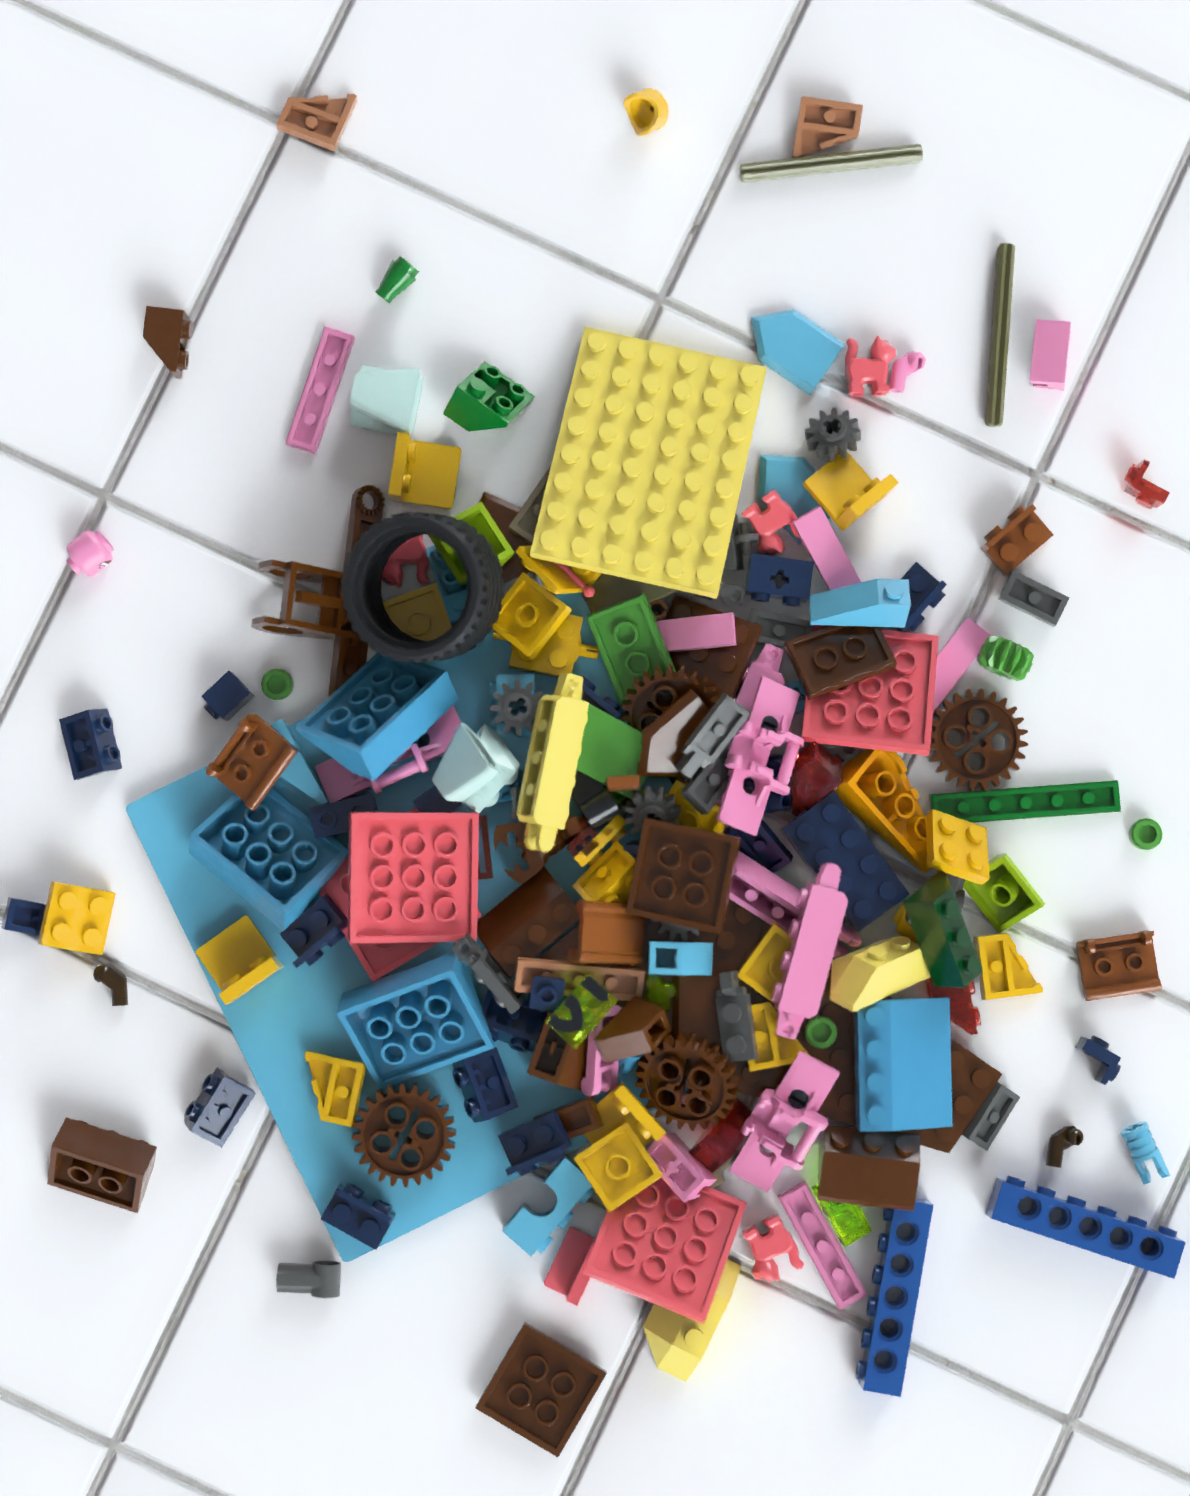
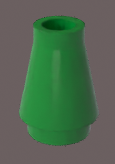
M399 256L396 261L392 260L380 286L375 292L390 304L395 297L417 280L415 276L419 271Z

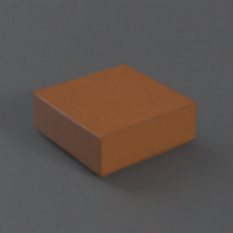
M639 775L607 777L606 787L608 792L638 790L640 787Z

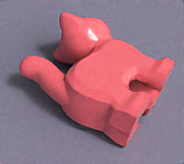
M877 336L870 349L872 359L857 358L858 344L855 339L849 338L846 341L848 350L845 356V375L848 381L849 397H863V384L871 385L872 396H885L889 393V386L887 385L888 364L896 358V348L891 346L887 340H880L879 336Z
M773 489L762 497V500L767 503L766 510L762 511L755 502L741 513L744 518L749 519L754 531L759 534L757 550L761 554L769 555L782 554L783 550H785L781 536L775 532L777 529L788 524L794 536L800 538L792 524V521L798 518L791 506L781 499L777 491Z
M423 535L411 538L401 544L390 556L384 567L381 579L387 585L401 588L404 577L401 565H417L416 577L420 584L428 583L429 579L426 576L428 557L427 549L422 540Z
M773 1214L762 1220L764 1225L769 1227L768 1232L761 1235L755 1225L742 1231V1235L748 1241L751 1253L755 1259L754 1267L751 1270L752 1275L755 1279H761L765 1282L773 1280L778 1282L780 1279L778 1265L772 1259L775 1256L788 1253L789 1261L794 1268L801 1269L804 1266L803 1261L799 1258V1251L792 1235L784 1228L779 1215Z

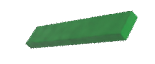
M1118 780L929 794L930 811L934 809L972 823L1121 812Z

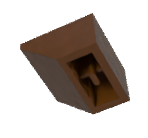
M553 1011L548 1012L527 1074L582 1091L581 1081L586 1077L589 1024L583 1022L582 1030L559 1032L548 1024V1020L553 1014H556L563 1020H571V1018Z

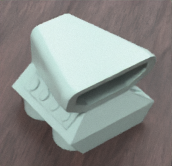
M362 365L360 373H355L350 397V405L352 407L350 426L392 433L396 436L398 432L408 433L412 437L423 388V376H419L420 369L386 370Z
M461 723L456 729L432 781L446 800L463 802L476 813H480L485 807L496 804L499 798V790L504 785H511L516 781L520 764L497 731L484 724L475 734L466 724Z

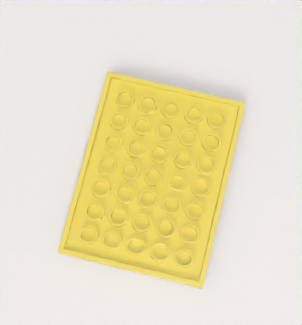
M584 327L530 550V557L717 599L767 367Z

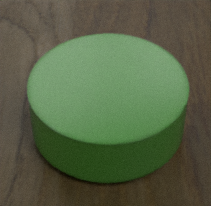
M272 669L263 676L261 688L268 698L283 700L292 693L294 681L287 671Z
M1139 819L1129 829L1130 842L1140 850L1153 849L1162 840V829L1152 819Z
M815 1016L806 1023L804 1035L807 1042L812 1046L827 1048L836 1040L837 1028L831 1019L825 1016Z

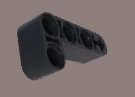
M576 770L575 785L572 789L571 797L594 831L621 812L601 783Z

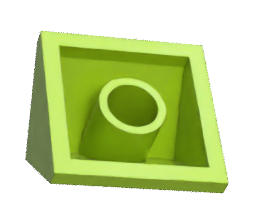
M482 501L454 517L476 528L478 534L484 535L489 544L494 548V555H498L501 567L514 555L513 549ZM427 534L459 585L468 584L464 565L457 553L445 541L434 535Z
M1006 853L997 854L988 861L989 880L986 883L980 885L964 880L963 888L998 933L1003 932L1045 905V902Z

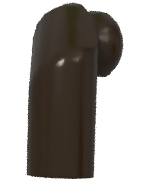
M103 964L97 966L93 971V977L95 981L101 982L111 989L112 1006L128 1005L126 976L113 965Z
M1065 1126L1051 1135L1045 1165L1061 1168L1064 1150L1082 1143V1131L1074 1126Z

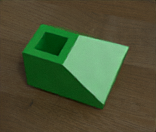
M484 361L456 387L443 414L468 432L505 428L533 401L535 396L528 392L521 384L515 383L501 373L497 367Z

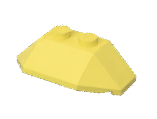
M900 935L876 941L832 960L830 1000L851 1012H855L930 978L931 975L919 944L911 941L908 937Z
M727 1258L707 1318L703 1324L653 1303L643 1328L657 1368L685 1382L701 1361L728 1306L742 1265Z

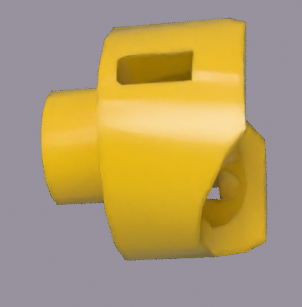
M643 89L628 95L623 101L629 120L638 136L647 135L652 131L661 129L668 120L669 110L667 101L656 89Z

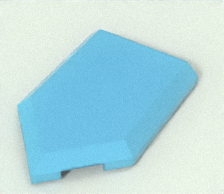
M796 310L751 317L759 361L808 395H811L845 344Z
M760 454L758 500L766 509L767 503L762 500V497L773 489L777 491L781 499L791 506L798 518L820 506L803 486L804 481L817 472L805 457ZM822 508V510H823L824 514L826 515L827 519H829L830 516H829V515L825 512V510ZM787 524L783 526V528L791 535V537L800 545L802 541L800 538L794 536L790 525Z

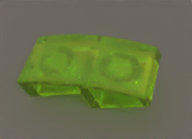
M818 1183L811 1187L816 1198L818 1196ZM817 1200L823 1213L828 1216L839 1241L845 1247L872 1231L858 1204Z

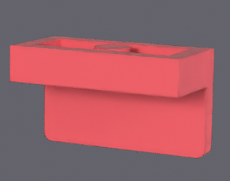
M570 1227L544 1280V1285L565 1295L566 1301L578 1306L591 1278L582 1273L596 1238L574 1227Z

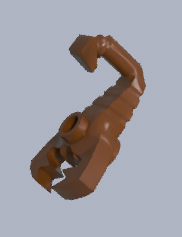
M584 816L568 817L564 830L557 829L553 848L548 852H540L538 849L537 851L526 849L527 847L523 843L526 823L514 822L498 825L494 831L495 851L500 840L508 847V834L510 832L515 834L516 846L523 849L521 857L528 863L529 868L523 870L514 862L515 872L504 870L513 880L523 884L541 870L549 856L556 854L559 850L565 848L567 844H570L587 826L588 821Z

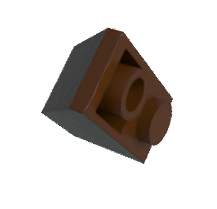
M146 306L143 338L174 377L182 379V372L187 370L189 364V352L185 351L186 340L192 337L193 322L189 320L184 310Z
M634 996L599 1032L594 1041L602 1060L609 1063L652 1052L672 1029L662 1007Z

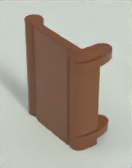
M248 713L245 718L240 720L235 733L214 762L207 766L205 771L208 776L216 777L242 799L249 809L255 811L297 754L298 749L260 716Z
M578 901L576 906L578 913H580L578 949L569 950L568 959L570 962L575 964H618L621 966H633L642 963L645 917L626 914L627 903Z
M1146 930L1106 938L1084 939L1076 943L1086 1001L1159 991L1162 989L1152 938L1154 931Z

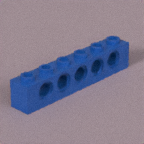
M1007 1175L1006 1181L996 1178L985 1213L991 1219L1175 1279L1186 1244L1185 1241L1177 1237L1178 1231L1159 1225L1158 1230L1146 1227L1147 1221L1130 1215L1127 1220L1116 1217L1117 1211L1098 1205L1097 1210L1085 1207L1087 1202L1082 1199L1068 1195L1067 1200L1055 1197L1056 1191L1039 1185L1036 1190L1025 1187L1026 1181ZM1030 1197L1032 1200L1031 1209L1025 1213L1019 1212L1018 1204L1020 1200ZM1055 1207H1061V1219L1058 1222L1051 1223L1049 1221L1050 1211ZM1091 1217L1093 1222L1092 1228L1088 1232L1081 1233L1079 1229L1081 1220ZM1121 1227L1123 1231L1122 1238L1118 1242L1112 1243L1110 1241L1111 1231L1114 1228ZM1151 1237L1153 1240L1151 1250L1142 1253L1140 1249L1141 1242L1145 1238Z
M916 1198L914 1211L883 1209V1220L887 1221L885 1233H880L878 1238L877 1252H881L880 1264H875L873 1268L872 1284H876L874 1297L869 1296L866 1315L870 1316L869 1328L863 1329L861 1337V1347L865 1348L863 1361L858 1360L855 1378L859 1380V1384L864 1391L901 1397L934 1206L929 1200ZM902 1223H910L912 1227L910 1235L905 1238L897 1237V1227ZM899 1254L905 1255V1266L898 1270L892 1269V1258ZM890 1287H899L901 1294L897 1300L888 1301L885 1299L886 1291ZM894 1319L895 1328L891 1332L883 1333L880 1331V1324L883 1320ZM888 1351L890 1352V1358L887 1363L883 1365L874 1363L875 1355L878 1352Z

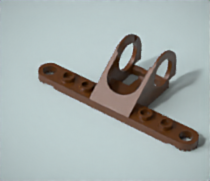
M374 485L359 487L352 495L344 564H346L348 553L354 548L352 545L360 538V535L364 531H369L371 525L382 519L385 498L382 496L383 492H380V489ZM365 493L370 494L373 498L371 510L362 504V498ZM271 559L260 562L258 565L259 572L285 577L280 619L269 616L253 618L251 627L259 631L278 635L335 640L328 692L329 697L367 661L369 643L363 642L357 632L353 630V624L351 621H348L346 610L343 608L342 602H344V599L341 596V576L344 575V570L343 572H338L295 561L282 562ZM296 579L303 582L322 583L320 594L296 590L295 602L319 607L317 624L291 619Z

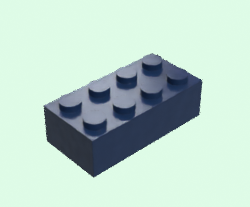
M835 791L823 797L780 829L815 879L823 863L831 862L840 867L842 872L839 876L840 882L837 891L843 892L848 899L844 918L854 931H861L910 895Z

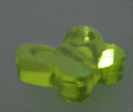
M649 974L646 982L649 992L643 995L642 999L662 1007L664 1012L668 1011L671 1007L670 998L675 994V985L670 982L664 983L657 974Z

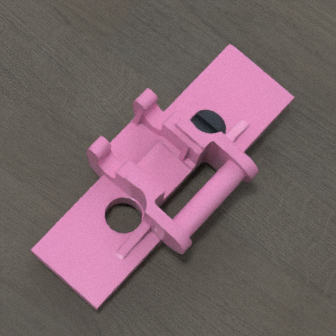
M762 676L760 678L750 710L751 714L733 737L724 764L729 769L727 775L730 777L716 819L717 821L756 836L770 791L781 795H789L790 787H788L793 767L799 748H802L805 742L803 738L789 732L800 695L799 692ZM786 743L787 746L777 779L774 780L773 770L766 767L768 758L773 747ZM747 777H750L755 785L754 791L750 795L743 789V781Z
M454 705L391 765L397 764L413 755L416 758L415 760L378 776L374 781L352 773L333 758L316 765L315 769L329 803L345 800L369 788H373L374 792L379 794L382 792V788L419 771H422V773L429 771L427 762L444 755L456 729L461 724Z
M800 1050L780 1085L777 1086L776 1090L766 1088L763 1091L751 1115L743 1124L741 1133L746 1136L750 1131L751 1133L729 1168V1171L758 1188L769 1192L784 1165L800 1170L805 1163L803 1159L821 1130H825L829 1124L828 1120L823 1115L817 1113L840 1075V1071ZM802 1121L809 1126L794 1149V1145L785 1140L792 1127L797 1126ZM760 1144H762L764 1148L769 1149L773 1152L764 1151Z

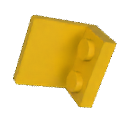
M398 432L388 490L391 501L452 509L461 460V448L412 440L410 434Z
M847 452V459H843L838 454L833 462L829 461L806 479L803 486L838 527L844 531L884 499L899 482L892 474H889L882 481L877 477L872 480Z
M519 546L515 551L522 558V564L528 570L535 572L543 580L542 585L553 594L583 592L554 562L530 557L531 546ZM566 565L586 585L592 586L602 574Z
M617 841L572 885L584 900L628 903L636 860L627 851L623 850L624 847Z
M247 915L240 918L195 951L222 992L218 995L225 1005L234 1002L283 967V964Z
M621 1081L596 1104L604 1125L583 1135L593 1145L627 1121L645 1148L653 1139L658 1141L666 1131Z

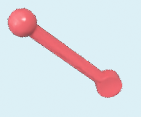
M555 563L583 590L585 597L591 598L594 596V587L586 585L566 565Z

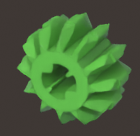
M990 636L982 644L977 661L984 669L991 671V673L1009 680L1020 681L1025 679L1027 673L1030 672L1034 655L1028 648L1012 640Z

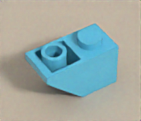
M649 941L648 974L712 975L713 943Z

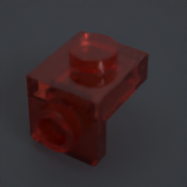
M1144 459L1138 465L1132 464L1124 478L1128 482L1124 492L1135 497V502L1148 509H1152V507L1157 509L1165 503L1170 492L1142 478L1150 464V461Z

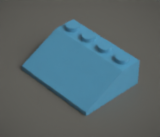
M377 652L307 716L296 729L298 733L349 771L374 781L459 699L446 670L422 662L407 663L392 660L390 656L384 657Z
M273 788L270 789L255 811L249 809L245 802L236 794L232 795L189 835V854L282 931L306 910L349 855V850L332 836L317 839L314 835L311 819Z
M454 952L342 993L336 1012L379 1090L386 1088L390 1083L392 1085L400 1083L401 1081L493 1049L495 1046L472 979L464 963L458 960Z
M883 998L853 1012L856 1128L863 1132L953 1127L950 998Z

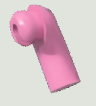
M912 351L894 361L889 391L896 393L904 392L906 377L925 366L926 359L922 353Z

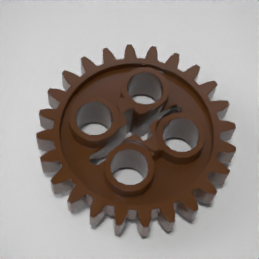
M671 663L668 664L666 672H662L661 668L657 665L654 669V676L645 670L642 675L643 682L635 678L632 684L634 689H627L625 696L629 700H623L621 708L627 711L622 712L621 720L628 722L626 723L627 725L642 732L649 726L644 721L645 717L652 716L657 719L690 689L695 692L709 710H711L720 697H712L716 693V686L706 688L707 676L700 680L696 679L697 669H694L688 675L685 674V665H681L678 672H674ZM668 690L672 693L673 697L663 699L657 692ZM650 701L653 705H648L647 702Z
M970 689L965 690L964 699L958 693L952 695L954 704L945 699L942 701L945 711L940 709L933 711L938 720H932V728L934 730L931 732L933 743L930 744V751H934L935 755L928 761H938L940 763L935 771L936 773L944 770L948 772L945 777L946 782L951 781L954 777L957 778V788H961L965 782H968L969 791H973L979 782L980 788L987 790L989 780L994 787L1000 786L999 776L1005 780L1011 779L1008 769L1019 770V766L1014 762L1015 759H1025L1026 757L1023 753L1019 752V748L1028 746L1027 742L1020 740V736L1028 733V730L1018 729L1017 726L1024 718L1014 719L1012 715L1017 710V707L1006 709L1005 705L1008 699L1005 697L996 702V692L994 691L987 698H985L983 689H979L975 697H973ZM975 709L982 711L985 715V722L982 726L975 725L971 720V713ZM994 721L998 723L995 729L979 740L981 746H972L958 759L954 757L958 750L972 741L973 737L971 734L976 735L983 732ZM950 729L957 730L961 735V742L958 746H953L947 741V733ZM994 734H1000L1005 739V747L1001 751L993 748L991 744ZM971 753L977 754L981 759V766L977 771L970 769L967 765V758Z
M679 1032L676 1040H674L669 1033L664 1041H661L652 1052L645 1053L637 1063L639 1066L635 1071V1075L639 1078L635 1086L643 1088L639 1098L649 1099L645 1106L646 1109L653 1107L657 1109L654 1117L658 1118L664 1114L667 1116L666 1124L669 1125L675 1120L680 1130L684 1123H688L691 1131L695 1130L698 1123L704 1130L707 1129L710 1122L716 1126L720 1118L725 1119L729 1111L732 1110L736 1102L735 1098L739 1092V1089L736 1087L739 1077L732 1075L736 1068L735 1065H725L729 1055L719 1056L717 1054L719 1045L711 1049L707 1047L708 1038L699 1043L697 1042L696 1034L693 1033L690 1039L686 1040L683 1032ZM688 1059H691V1060H692V1065H691V1070H690V1072H689L688 1079H687V1076H685V1073L687 1072L688 1067H689V1064H688L689 1060H688ZM686 1083H687V1087H688L689 1089H688V1091H687V1093H686V1095H685V1105H684V1104L682 1103V1096H683V1093H684V1091H685V1087H686Z
M401 1081L399 1090L395 1091L390 1083L387 1086V1094L377 1089L375 1091L376 1101L369 1097L365 1099V1104L369 1109H358L357 1114L363 1120H355L353 1126L361 1131L353 1133L352 1139L361 1141V1143L354 1147V1152H364L359 1163L365 1164L370 1162L368 1174L378 1170L380 1172L378 1181L381 1182L386 1176H390L391 1186L395 1185L397 1179H402L404 1187H407L409 1178H413L416 1184L420 1185L421 1175L424 1174L431 1180L433 1179L432 1168L440 1172L443 1170V1164L440 1159L450 1161L451 1155L445 1149L455 1148V1142L448 1138L456 1135V1129L447 1126L451 1125L455 1118L454 1116H444L449 1110V1105L438 1106L441 1095L438 1094L432 1099L428 1097L429 1087L420 1093L418 1092V1083L415 1082L411 1090H407L405 1082ZM394 1106L402 1107L406 1112V1116L402 1119H394L389 1114V1110ZM415 1109L419 1110V1114L410 1128L409 1136L405 1137L396 1157L391 1159L389 1155L398 1142L400 1132L404 1131L412 1112ZM422 1121H428L433 1124L435 1130L430 1134H423L418 1130L417 1125ZM380 1134L387 1135L391 1140V1144L387 1147H379L374 1141L375 1136ZM407 1149H413L418 1152L420 1158L415 1162H409L404 1159L402 1153Z

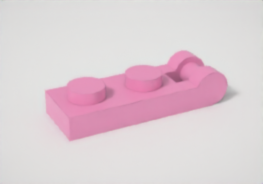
M615 1004L590 1010L586 1077L581 1081V1089L586 1096L597 1095L600 1090L603 1092L612 1091L617 1086L619 1060L609 1063L603 1061L594 1041L599 1032L622 1009V1007Z

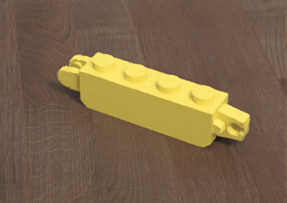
M560 673L554 694L544 695L538 700L516 811L519 821L526 823L523 843H525L526 849L551 851L556 839L557 829L564 830L569 816V803L572 789L575 785V772L582 750L581 742L584 727L588 720L587 712L589 706L588 702L581 701L583 677L578 675Z

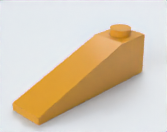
M865 749L845 763L827 786L832 792L835 791L848 810L920 871L926 873L930 869V867H927L926 816L917 800L920 797L917 789L911 787L905 774L908 771L906 765L896 752Z

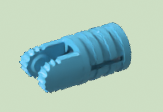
M1146 1121L1130 1125L1120 1132L1122 1138L1125 1139L1126 1146L1129 1148V1153L1132 1155L1131 1158L1143 1185L1151 1182L1150 1172L1144 1162L1151 1158L1162 1179L1170 1176Z

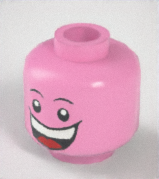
M86 530L66 547L67 553L70 556L66 562L77 575L83 571L87 576H95L113 560L111 552L114 548L99 531L94 533Z

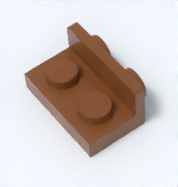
M1033 504L1026 510L1021 505L1007 517L1010 523L1005 528L1001 529L997 525L983 537L987 543L980 549L1004 577L1054 535L1036 515L1034 510L1037 508Z

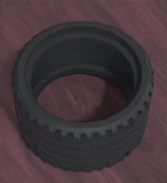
M424 512L393 514L391 518L385 517L371 525L369 531H364L360 538L352 545L354 548L346 557V564L343 566L344 575L341 576V596L344 599L342 604L347 613L346 617L353 624L352 628L357 632L359 638L363 642L369 643L368 647L384 657L390 656L392 660L421 663L447 660L455 656H461L475 648V644L481 643L493 629L492 625L497 622L499 613L502 610L501 600L505 594V582L502 579L501 574L503 570L500 566L498 555H494V548L483 534H478L476 528L454 517ZM423 534L434 535L445 541L457 553L464 565L468 581L466 604L458 621L449 631L429 641L416 639L402 632L390 619L381 597V579L388 559L401 544Z

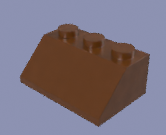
M543 866L536 875L519 886L477 921V936L511 977L515 974L517 957L534 958L580 919V913L577 911V905Z
M66 1117L51 1145L47 1184L138 1214L154 1168L157 1146L143 1140H135L120 1135L112 1130L89 1125L85 1121Z
M828 1124L822 1132L819 1143L817 1200L914 1211L920 1169V1136L886 1131L860 1132L857 1128Z

